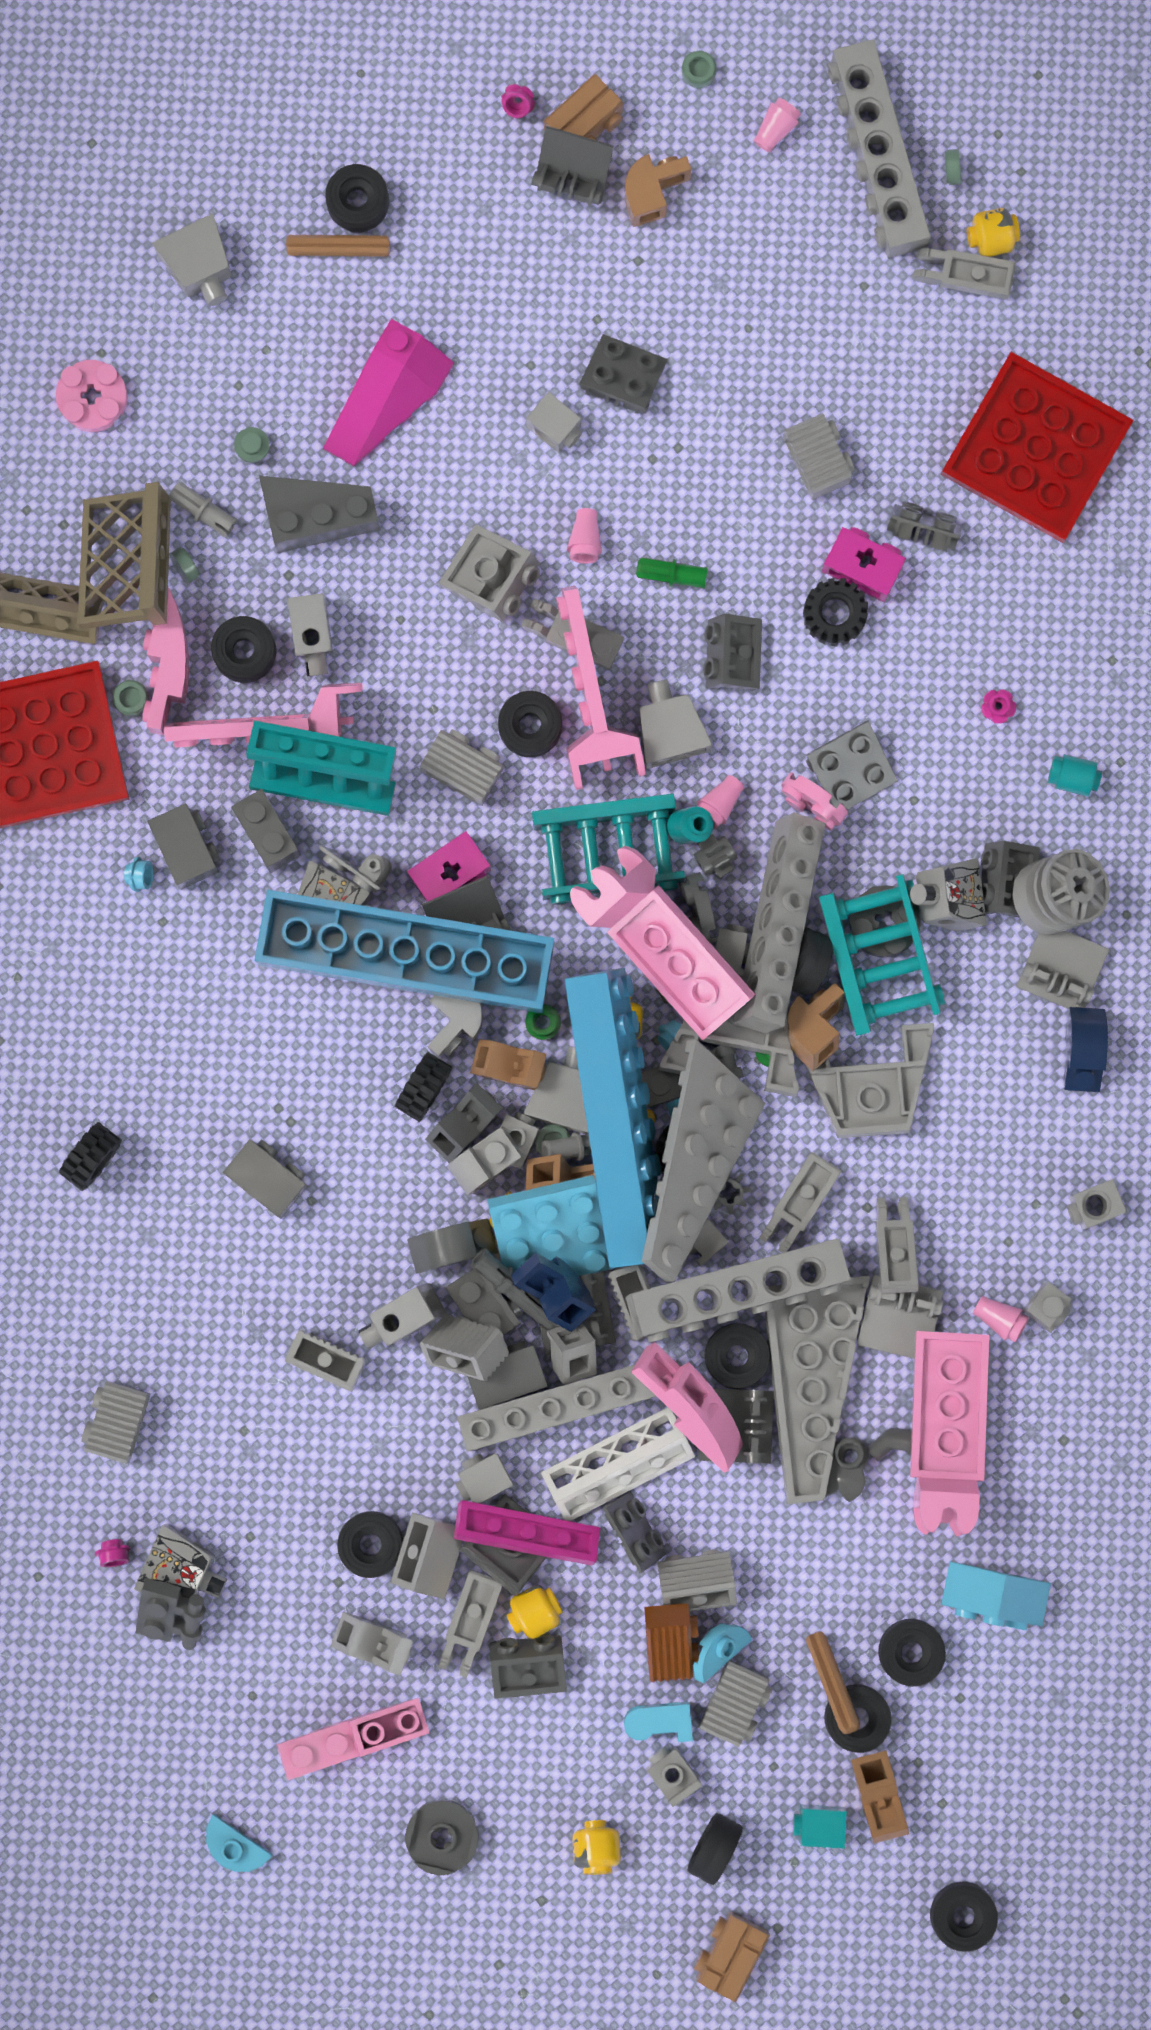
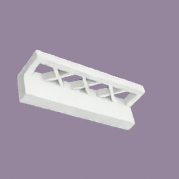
M667 1407L541 1472L564 1520L572 1521L695 1457L686 1436L674 1426L677 1419L672 1410ZM667 1421L670 1422L673 1430L661 1436L652 1435L656 1427ZM630 1440L638 1441L636 1449L628 1453L620 1452L624 1443ZM597 1457L606 1458L603 1466L595 1470L588 1468L591 1460ZM566 1473L574 1475L570 1483L558 1489L553 1482L554 1479Z

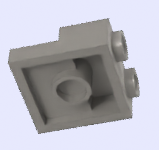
M475 524L439 581V585L443 589L470 602L476 609L504 622L508 615L513 616L518 612L521 606L520 595L526 585L532 586L538 580L540 574L538 566L540 562L531 551Z

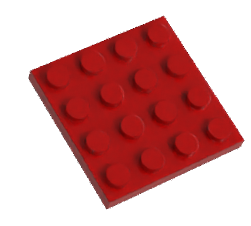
M1010 352L940 475L1064 544L1134 420L1017 354Z
M98 660L0 682V829L130 800L102 669Z

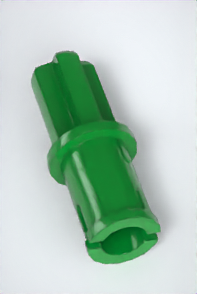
M641 557L638 560L636 577L669 583V587H672L673 584L704 589L708 567L676 563L677 559L669 562Z

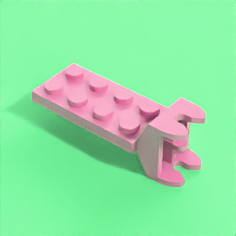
M575 585L561 588L562 596L556 597L560 618L562 620L568 619L570 631L564 632V639L569 656L575 655L577 667H572L571 671L575 689L577 691L583 690L585 701L578 703L584 726L590 725V729L566 748L574 787L576 790L583 789L579 765L602 761L604 771L612 770L611 758L633 754L637 774L644 776L646 771L639 737L634 732L607 726L579 590Z
M340 683L323 685L310 714L171 722L164 727L165 742L174 741V747H192L199 743V739H210V745L232 744V741H235L234 737H246V743H249L254 720L342 737L341 725L354 724L353 716H340L339 694L362 692L363 684Z
M623 846L617 852L619 862L625 868L627 874L621 877L614 869L603 865L594 868L591 873L594 884L601 892L600 898L594 897L587 889L575 886L570 892L572 904L590 927L611 928L607 931L610 937L697 1035L704 1040L756 994L659 885L654 889L656 869L637 850Z
M928 1331L915 1332L910 1478H917L913 1500L914 1521L918 1530L925 1535L929 1532L934 1533L941 1522L949 1523L955 1536L967 1534L974 1528L978 1519L980 1493L977 1481L983 1482L985 1473L989 1335Z

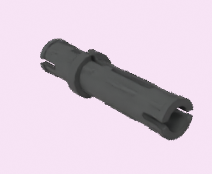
M482 1249L473 1258L470 1266L493 1284L492 1288L495 1292L505 1294L544 1329L550 1330L560 1327L546 1318L538 1298L514 1286L511 1275L516 1271L514 1268L504 1266L487 1249Z

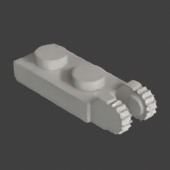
M930 248L918 249L917 259L933 264H944L942 272L915 269L913 272V279L915 281L929 285L940 284L939 287L1009 299L1015 262L947 249V251Z
M533 599L530 607L535 612L554 619V622L549 630L534 620L524 619L521 627L545 639L546 643L567 652L564 632L570 631L568 619L562 620L559 610L554 606ZM585 619L594 664L610 671L625 637Z
M811 1152L772 1213L774 1215L759 1238L764 1242L771 1239L776 1231V1226L783 1219L793 1226L788 1235L779 1244L778 1251L781 1253L787 1252L799 1232L805 1230L842 1171Z
M899 1197L897 1206L900 1220L887 1221L888 1205L885 1198H877L876 1235L881 1293L918 1292L913 1220H910L908 1197Z
M469 1570L445 1637L447 1643L438 1668L446 1670V1667L449 1666L456 1643L469 1648L459 1669V1675L467 1678L476 1651H480L502 1589V1585L492 1577Z

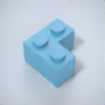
M950 1561L941 1605L956 1608L954 1613L956 1616L976 1620L977 1614L984 1615L983 1623L1001 1627L1005 1625L1027 1631L1028 1624L1043 1626L1051 1583Z

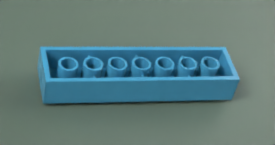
M267 890L254 961L258 966L543 1013L555 941L552 937Z
M625 968L584 973L564 979L609 1268L644 1264L642 1257L650 1218L656 1216L659 1196L655 1195L658 1184L657 1176L661 1174L660 1159L657 1154H654L652 1140L655 1139V1125L652 1118L648 1119L646 1106L650 1102V1092L647 1083H643L641 1068H644V1054L642 1048L637 1047L635 1033L639 1030V1021L636 1012L631 1010L630 997L633 996V983L630 975H626Z

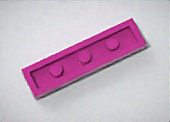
M461 1500L457 1507L454 1539L592 1566L597 1563L600 1527Z

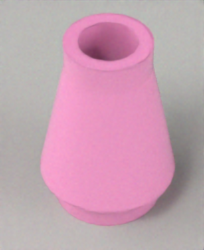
M779 97L775 103H770L753 142L770 153L799 124L797 119L800 117L801 112L789 102Z
M581 508L576 511V520L567 546L570 559L574 562L582 564L594 563L598 561V555L602 553L597 522L598 512L594 509Z
M728 775L724 781L697 801L698 807L706 809L711 814L714 829H717L720 824H726L740 793L745 788L732 775Z
M984 1295L973 1311V1315L980 1318L1005 1341L1010 1339L1016 1342L1029 1320V1317L1023 1314V1309L991 1300Z

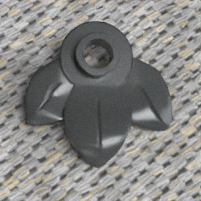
M849 1437L839 1442L835 1441L832 1455L833 1461L825 1496L840 1491L844 1499L851 1502L862 1493L865 1487L866 1480L863 1469L868 1463L869 1453L862 1441ZM848 1451L857 1452V1459L854 1462L849 1463L845 1461L844 1456Z

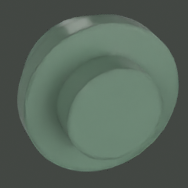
M248 427L237 434L234 448L240 459L248 463H256L267 456L270 442L264 431L256 427Z

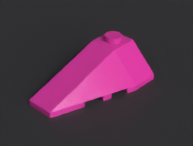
M391 318L373 348L323 450L354 467L382 443L390 432L401 423L407 421L414 411L438 393L454 362L425 337Z

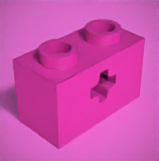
M842 527L823 564L821 572L839 581L840 578L847 579L846 583L851 584L853 582L858 585L857 590H862L865 594L885 603L906 558L901 556L902 552L891 544L882 543V545H879L869 540L870 536L861 529L851 527L849 530ZM865 556H869L871 558L870 564L866 568L861 567L860 561Z
M465 831L409 869L407 873L423 898L428 902L487 876V873L491 871V866L467 831ZM448 866L452 870L460 868L457 872L458 879L454 882L451 878L443 880L446 876L444 869Z

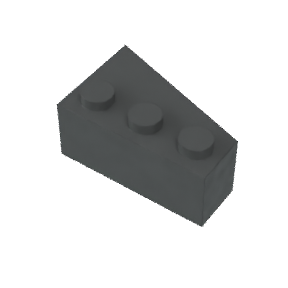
M259 475L277 553L380 531L371 486Z

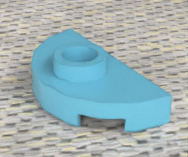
M720 1623L710 1629L699 1644L703 1648L700 1652L698 1663L694 1661L693 1664L695 1680L705 1683L751 1642L752 1638L748 1631L735 1624L727 1625L725 1623Z
M212 1814L206 1828V1843L211 1856L222 1867L234 1872H250L262 1867L273 1856L267 1849L216 1814Z

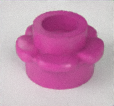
M511 84L505 88V93L501 96L504 111L513 118H522L532 112L535 107L534 94L527 86ZM519 97L522 101L519 102L515 98Z
M1004 689L987 692L983 697L984 704L981 706L984 717L996 724L1007 722L1008 718L1013 717L1016 712V703L1012 700L1013 695ZM996 703H1001L1002 708L997 709L995 706Z
M121 1539L107 1540L101 1543V1549L95 1552V1556L99 1557L101 1567L121 1566L129 1562L128 1553L131 1547L123 1545Z

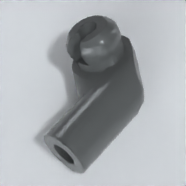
M889 1428L871 1443L867 1450L877 1462L892 1449L902 1450L911 1455L912 1430Z

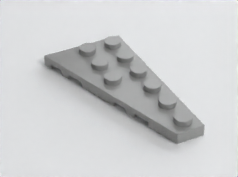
M697 1039L687 1040L685 1053L689 1054L685 1071H681L678 1085L682 1086L678 1106L674 1107L672 1111L662 1163L666 1164L663 1181L658 1182L655 1194L659 1196L656 1216L650 1218L642 1262L665 1282H675L766 1104Z
M870 1276L850 1277V1281L841 1284L842 1291L821 1296L820 1290L806 1293L808 1300L787 1305L785 1299L772 1302L774 1309L765 1311L786 1504L825 1500L836 1435L840 1427V1416L848 1388L856 1349L855 1343L859 1324L862 1320L863 1304ZM771 1285L767 1287L769 1290L773 1292H778L781 1288V1285Z

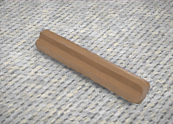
M288 235L286 251L290 256L387 257L390 253V239L386 235Z
M822 1631L815 1632L807 1636L806 1643L838 1727L842 1733L850 1734L860 1728V1722L828 1639Z

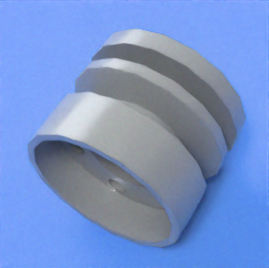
M1071 849L1032 862L1021 869L1014 881L1012 895L1015 909L1022 922L1033 931L1048 935L1092 922L1102 915L1109 901L1110 887L1107 874L1095 857L1088 852Z

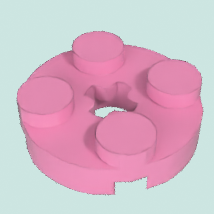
M84 360L63 370L56 387V402L61 414L74 427L85 432H100L114 425L113 422L124 413L127 407L128 394L126 385L114 366L99 360ZM89 388H95L96 392H101V397L95 398V404L92 405L88 403L86 398H82L83 393H86Z
M790 772L781 784V791L787 796L785 801L790 806L800 812H803L806 808L816 815L815 820L826 823L825 829L832 831L835 825L840 826L848 815L847 809L841 803L837 809L830 804L832 795L801 775L796 779L794 773Z

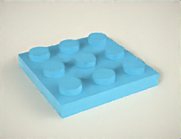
M594 1175L487 1199L501 1261L507 1268L512 1267L517 1270L533 1254L538 1253L550 1261L556 1256L559 1257L578 1276L614 1269L609 1268Z

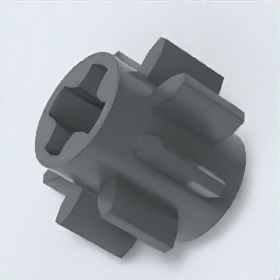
M711 834L705 841L697 843L700 850L694 853L693 856L706 877L715 873L719 879L734 870L731 862L738 859L725 836L716 840L715 836Z
M739 1172L734 1178L730 1177L729 1174L725 1183H729L736 1189V1192L731 1193V1199L726 1200L722 1194H719L713 1206L714 1210H718L724 1205L728 1213L733 1214V1206L738 1203L741 1206H747L746 1202L742 1199L743 1193L750 1192L751 1188L739 1184L744 1176L742 1173Z

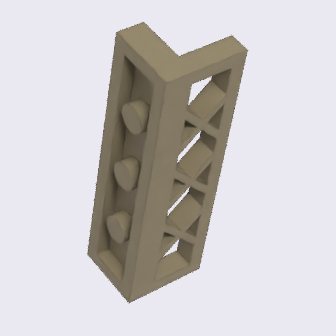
M0 572V628L96 644L99 636V627L81 629L78 625V604L76 602L79 601V586ZM11 588L22 589L23 591L19 593L8 592L7 590ZM46 594L57 595L58 597L54 599L43 598L42 596ZM101 598L93 604V607L89 608V616L101 613L105 603Z

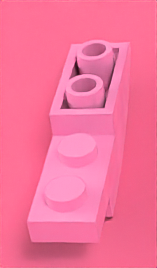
M169 587L167 624L154 625L152 630L147 629L143 644V650L148 651L147 655L150 661L160 663L159 667H153L151 673L150 687L154 688L152 701H146L143 722H147L146 727L150 733L164 735V727L167 725L171 702L186 703L189 683V652L186 631L180 610Z
M654 1342L646 1346L631 1372L678 1416L674 1426L724 1473L728 1472L743 1447V1442L727 1407L706 1379L689 1362L680 1366L657 1343Z
M415 1698L310 1731L308 1734L278 1743L276 1746L286 1778L291 1780L358 1756L362 1757L406 1742L430 1732L420 1700Z

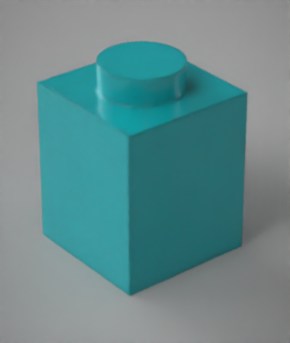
M800 1805V1814H793L792 1834L793 1836H799L800 1846L845 1849L847 1811L844 1807Z

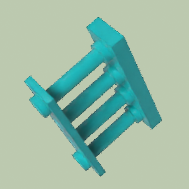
M254 720L246 752L247 759L255 760L249 790L258 791L262 788L265 793L389 816L396 781H391L397 747Z
M674 793L532 811L534 831L541 830L542 835H546L552 888L542 889L543 901L550 900L551 905L571 903L570 892L575 886L587 889L591 894L601 893L594 884L591 873L594 868L600 867L595 828H598L599 822L612 821V825L617 828L619 848L623 846L633 848L630 824L634 823L633 818L646 816L648 821H652L658 874H655L654 886L659 885L663 891L678 889V883L685 881L684 871H672L666 819H669V814L673 813L676 809ZM577 825V830H581L588 883L566 886L560 833L563 832L562 827ZM622 866V874L624 877L627 873L625 868Z
M904 874L896 876L898 887L850 900L836 899L835 892L819 896L856 1036L870 1033L872 1031L870 1024L876 1023L878 1018L931 1005L934 1016L941 1014L940 1006L946 1004L941 984H933L912 906L910 891L914 886L913 879L906 880ZM903 901L908 919L907 922L854 936L852 933H845L842 920L848 919L849 914ZM912 935L917 956L862 970L861 967L855 969L852 955L856 954L858 949ZM918 970L922 971L927 991L874 1005L871 1002L864 1003L861 989L867 988L866 984Z

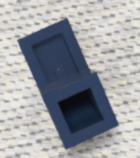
M1069 1007L1065 1034L1067 1058L1063 1079L1064 1090L1100 1092L1103 1070L1106 1071L1108 1053L1106 1010Z
M535 1253L511 1275L514 1286L540 1300L546 1318L549 1321L570 1332L575 1330L597 1310L591 1294L582 1279L567 1263L557 1256L550 1261Z

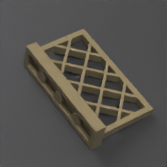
M159 481L145 483L144 491L83 499L78 625L81 629L149 620L153 626L167 624L171 500ZM143 503L142 511L133 520H130L123 514L132 504ZM110 509L112 512L100 525L93 521V510ZM121 518L128 525L114 539L106 531ZM137 531L141 535V542L130 552L122 544ZM101 536H104L111 543L96 556L92 553V545ZM117 549H120L127 556L113 570L105 562ZM135 562L140 566V573L129 583L121 575ZM102 567L110 574L95 588L90 583V578ZM118 580L125 588L111 601L104 593ZM133 593L139 597V609L123 611L120 608ZM99 598L108 604L99 615L89 616V608Z

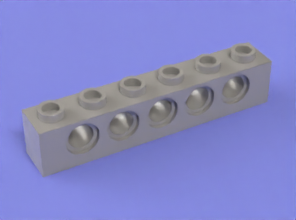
M871 39L833 49L831 63L827 64L828 74L831 83H837L840 96H837L839 113L841 117L847 116L850 128L846 129L848 145L851 150L856 149L859 161L855 162L859 182L866 183L868 194L865 195L866 208L870 216L875 215L878 227L874 228L877 246L879 249L884 248L887 258L917 251L919 248H928L931 238L875 41ZM861 79L867 84V87L855 89L850 85V81ZM871 112L877 119L873 122H865L859 117V114ZM878 144L884 147L886 153L874 155L869 151L868 147ZM882 177H888L895 182V186L884 188L880 186L877 180ZM891 210H898L904 214L905 219L893 221L888 217L887 213Z
M795 812L775 821L743 975V981L756 995L736 1011L734 1024L765 1034L782 1028L785 1025L826 824L824 822Z
M837 1238L631 1293L625 1296L636 1338L647 1336L648 1342L651 1343L669 1338L668 1330L682 1327L684 1334L705 1328L703 1321L717 1318L718 1324L739 1319L738 1311L751 1308L752 1315L774 1309L772 1302L785 1299L787 1305L808 1300L806 1294L808 1292L820 1290L821 1296L842 1291V1283L851 1279L840 1240ZM803 1264L810 1265L815 1271V1279L812 1283L804 1281L800 1275V1269ZM769 1273L776 1274L781 1280V1288L778 1292L769 1290L766 1285V1277ZM735 1282L743 1284L747 1290V1296L743 1302L737 1301L732 1296L731 1288ZM700 1291L708 1293L712 1298V1307L709 1311H704L697 1305L696 1298ZM665 1301H671L677 1306L678 1315L675 1320H668L662 1314V1305Z
M631 1365L457 1416L466 1450L469 1452L653 1398L656 1395L631 1372L635 1366Z

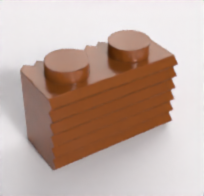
M688 1603L644 1607L650 1681L654 1683L656 1680L662 1682L663 1680L670 1681L673 1679L676 1681L677 1679L684 1680L685 1678L691 1680L693 1678L694 1661L698 1663L699 1660L698 1642H691V1638H698L697 1615L689 1616Z

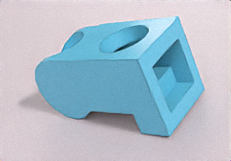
M689 1701L632 1707L624 1716L625 1732L630 1738L639 1741L648 1739L652 1734L677 1732L678 1742L693 1741Z

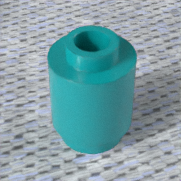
M1066 754L1063 757L1054 756L1047 783L1055 785V789L1089 797L1091 790L1098 791L1103 771L1097 770L1098 763Z
M695 806L678 809L670 815L667 822V831L670 837L679 844L702 842L713 831V819L711 814L702 807Z

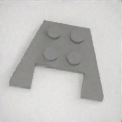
M735 1012L704 1040L684 1020L658 1068L660 1071L676 1074L685 1071L689 1054L685 1053L687 1040L697 1039L698 1041L770 1055L764 1091L796 1097L799 1091L798 1081H796L793 1050H791L788 1038L787 1015L784 1027L765 1034L734 1024Z
M934 1023L901 1026L904 1062L830 1067L828 1058L814 1071L805 1065L838 1139L910 1133L934 1032Z

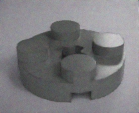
M701 872L686 875V881L679 883L683 903L691 907L693 916L687 918L710 943L717 942V936L709 933V931L716 929L708 891L707 889L702 890L701 885L698 886L697 882L704 881Z
M873 886L859 897L891 889L894 886ZM903 901L849 914L848 922L851 933L854 936L877 930L879 922L875 920V916H882L885 912L891 914L890 919L895 924L907 922L908 919ZM912 902L918 928L920 931L921 920L919 914V906ZM910 935L861 948V950L875 957H891L908 949L913 944V938Z
M446 1799L423 1804L410 1818L405 1833V1844L415 1864L421 1870L439 1876L452 1874L466 1866L474 1857L479 1841V1833L474 1816L461 1804ZM441 1827L447 1828V1834L453 1836L452 1842H445L444 1847L436 1846L437 1840L431 1838L432 1832H439Z

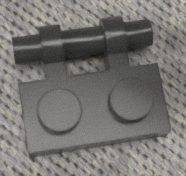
M145 1578L141 1591L135 1633L153 1640L160 1639L171 1642L173 1634L179 1635L184 1649H194L202 1635L200 1623L204 1620L206 1611L203 1598L197 1594L190 1596V1598L180 1596L181 1587Z

